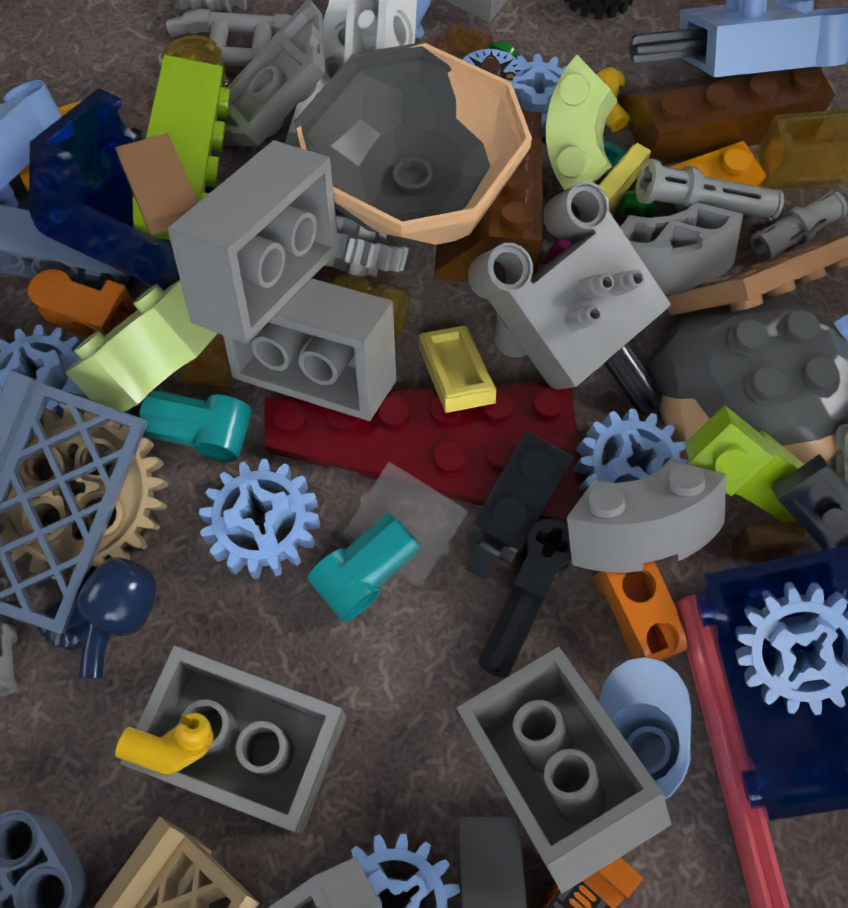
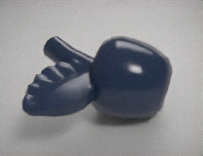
M111 557L96 567L83 582L77 596V605L66 633L59 634L41 627L37 628L42 635H45L46 640L52 642L55 647L67 650H75L82 647L79 678L102 679L105 651L110 633L128 636L136 633L145 624L155 601L156 580L153 574L140 564L121 557ZM61 601L51 606L44 614L55 617Z

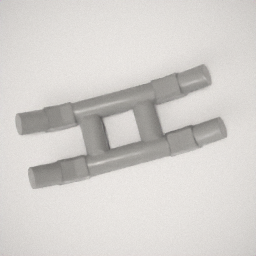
M201 8L187 11L182 16L166 21L168 33L171 37H178L188 33L210 32L208 45H204L203 42H188L176 46V49L161 52L158 55L160 66H162L164 55L213 65L246 67L271 40L272 35H275L292 16L288 14L270 16L212 12L211 9ZM228 33H254L252 48L226 47Z

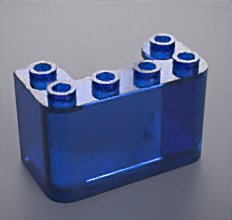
M98 88L30 141V215L35 227L46 237L152 286L158 284L165 290L180 280L171 241L150 236L134 228L133 193L115 148L142 140L143 131L135 127L129 130L122 122L118 114L122 98ZM207 186L206 193H210L215 188Z

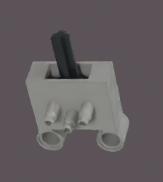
M580 182L552 197L545 205L543 220L547 231L557 239L570 240L572 243L570 246L532 275L533 263L529 253L522 246L515 243H503L473 260L468 270V281L472 290L479 297L489 300L551 388L558 390L577 387L604 364L636 411L640 414H645L660 405L662 393L627 343L669 308L671 304L609 212V200L605 192L597 184ZM571 203L577 207L580 220L574 216ZM494 261L499 262L504 267L506 272L505 284L500 282L494 274Z

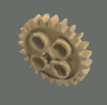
M67 405L64 407L62 419L48 408H45L42 414L44 424L42 427L47 438L77 426ZM84 412L82 417L86 422L98 416ZM110 421L89 432L99 453L104 450H111L113 453L122 449L130 428L124 425L120 428V424ZM34 434L30 446L39 443L36 434ZM82 435L52 447L64 474L93 462ZM148 438L141 439L115 506L117 511L116 519L105 531L92 564L94 569L111 557H121L130 560L126 547L129 545L141 549L148 547L145 540L139 534L142 529L159 530L160 528L154 520L149 518L151 510L166 509L167 504L153 498L155 491L168 487V482L152 477L151 473L160 469L164 463L158 457H144L154 446V443ZM73 445L78 446L75 460L70 456V448ZM44 451L25 459L21 465L19 475L27 491L56 478L53 475L49 479L42 481L39 477V466L46 458ZM117 461L113 462L108 470L110 477ZM94 472L69 482L71 490L77 489L78 483L85 485V493H79L75 497L81 510L101 502L106 490L101 476H96ZM12 487L8 500L18 496L14 487ZM60 487L31 499L41 522L44 514L52 508H56L59 511L60 520L72 515ZM22 504L2 512L0 526H5L6 528L1 533L5 545L34 532ZM96 513L85 518L89 529ZM76 522L47 535L60 564L79 556L84 546V538L82 537L80 540H77L75 537V533L78 530ZM38 540L14 550L11 554L12 560L16 562H24L32 557L29 570L32 573H42L50 566ZM70 569L64 571L65 576L68 575Z

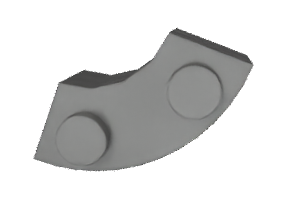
M695 202L685 211L665 217L646 218L629 215L620 228L665 295H672L680 291L700 288V284L721 277L731 268L735 261L743 214Z
M670 459L658 472L640 480L620 483L593 480L567 517L572 565L601 572L643 571V563L661 560L673 555L677 561H680L692 555L709 543L725 523L726 474Z

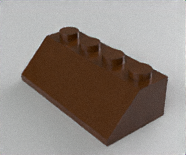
M815 66L723 77L708 75L619 94L617 100L630 115L628 125L635 142L651 150L649 159H657L663 166L690 160L744 141L747 147L815 132L835 94L821 68Z
M521 109L532 137L529 151L470 235L456 241L437 244L434 280L469 282L468 270L473 260L503 243H515L522 246L529 253L532 260V275L537 272L542 244V113ZM494 261V274L500 282L505 284L506 272L504 267L499 262Z

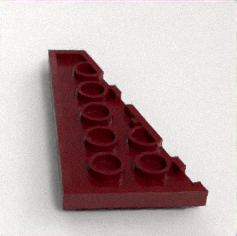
M548 383L495 386L496 403L445 413L436 389L389 391L370 421L294 397L264 398L265 448L267 453L326 468L330 465L358 472L362 477L378 481L382 478L406 484L407 488L483 506L527 430L574 456L538 521L540 519L555 518L568 524V515L585 493L580 492L578 488L584 482L583 474L574 472V466L581 456L576 451L579 441L571 388L556 390L551 388Z

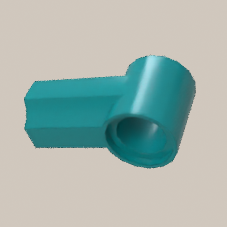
M153 390L148 397L144 398L139 413L140 418L148 422L143 437L191 446L196 452L208 458L235 462L239 458L253 410L243 401L226 395H211L207 401Z
M389 511L347 549H338L321 560L309 573L307 579L339 620L345 623L369 607L381 592L379 587L423 548L412 533Z

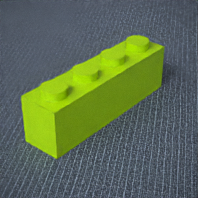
M164 55L146 139L168 133L198 201H201L209 194L206 193L207 186L216 188L219 157L212 156V151L222 152L225 122L218 121V117H228L231 89L222 87L223 66ZM133 195L134 234L170 240L168 231L150 236Z

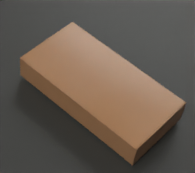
M168 133L115 147L120 164L150 236L168 231L167 228L199 202Z

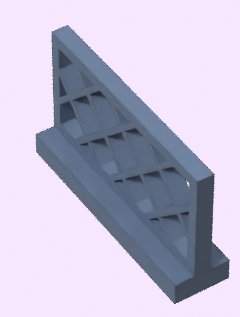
M11 370L0 393V517L2 512L22 504L34 532L5 545L0 534V561L12 587L0 592V614L64 634L77 605L76 600L79 590L88 577L148 422L139 417L39 383L31 377ZM50 399L67 405L77 426L47 438L40 419ZM80 410L98 417L85 422ZM110 421L129 427L130 429L122 449L101 457L89 431ZM36 434L39 443L30 446L33 436ZM82 435L93 462L64 474L52 447ZM44 451L56 478L27 491L19 475L21 465L25 459ZM117 461L110 477L106 465ZM98 470L106 487L101 502L81 510L69 482ZM12 487H14L18 496L8 500ZM60 487L72 515L43 528L31 499ZM96 513L89 529L85 518ZM76 522L85 540L84 546L79 556L60 564L47 535ZM38 540L51 569L22 582L9 553ZM75 566L71 579L68 582L64 571ZM55 576L63 594V599L55 617L35 611L26 591L27 588ZM16 594L21 606L3 599Z

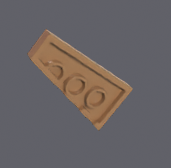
M848 233L819 240L778 255L777 258L743 268L741 272L715 278L700 284L701 288L680 291L666 296L671 304L668 308L669 314L673 316L730 304L732 312L742 311L762 304L761 294H764V298L777 296L796 289L795 284L826 276V271L848 266Z

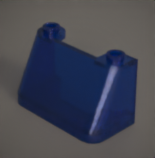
M848 545L706 573L703 579L705 591L695 593L696 605L702 626H713L750 765V770L741 771L747 802L750 809L761 808L767 821L848 809V687L846 686L841 691L846 705L840 708L830 698L822 700V713L820 715H814L808 702H800L795 714L788 713L783 696H779L770 705L764 702L761 694L763 684L749 687L746 682L744 672L750 666L738 664L735 650L748 645L738 641L735 630L739 626H752L744 611L747 605L759 610L766 607L761 592L768 590L777 599L785 597L784 588L786 582H792L799 595H806L808 587L813 582L818 583L823 589L825 601L836 591L847 600ZM805 612L792 613L783 618L803 616ZM838 627L836 630L838 637L833 642L832 647L835 654L841 657L843 653V636ZM764 638L762 656L763 661L769 668L772 665L770 659L776 652V648L771 646L770 641ZM796 642L791 648L794 654L800 649L810 653L814 649V645L811 642L807 646H802Z

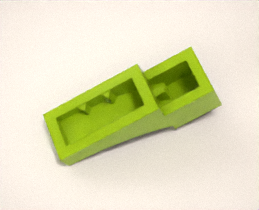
M724 405L684 443L688 461L691 465L726 474L727 494L730 496L737 494L752 502L785 524L803 539L810 535L777 500L771 488L803 466L804 463L764 430L756 431Z

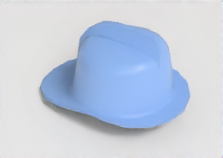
M647 657L627 660L615 668L603 684L599 703L659 786L664 798L667 799L683 782L691 761V705L689 692L679 673L665 662Z

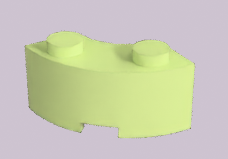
M578 55L568 64L553 91L546 120L548 156L553 171L564 190L580 182H592L599 185L613 169L612 164L605 155L603 131L607 116L618 100L611 89Z
M180 280L165 290L158 284L152 286L133 303L138 309L105 337L100 331H97L74 350L80 359L65 374L91 401L122 412L138 405L168 376L195 359L218 334L191 323Z

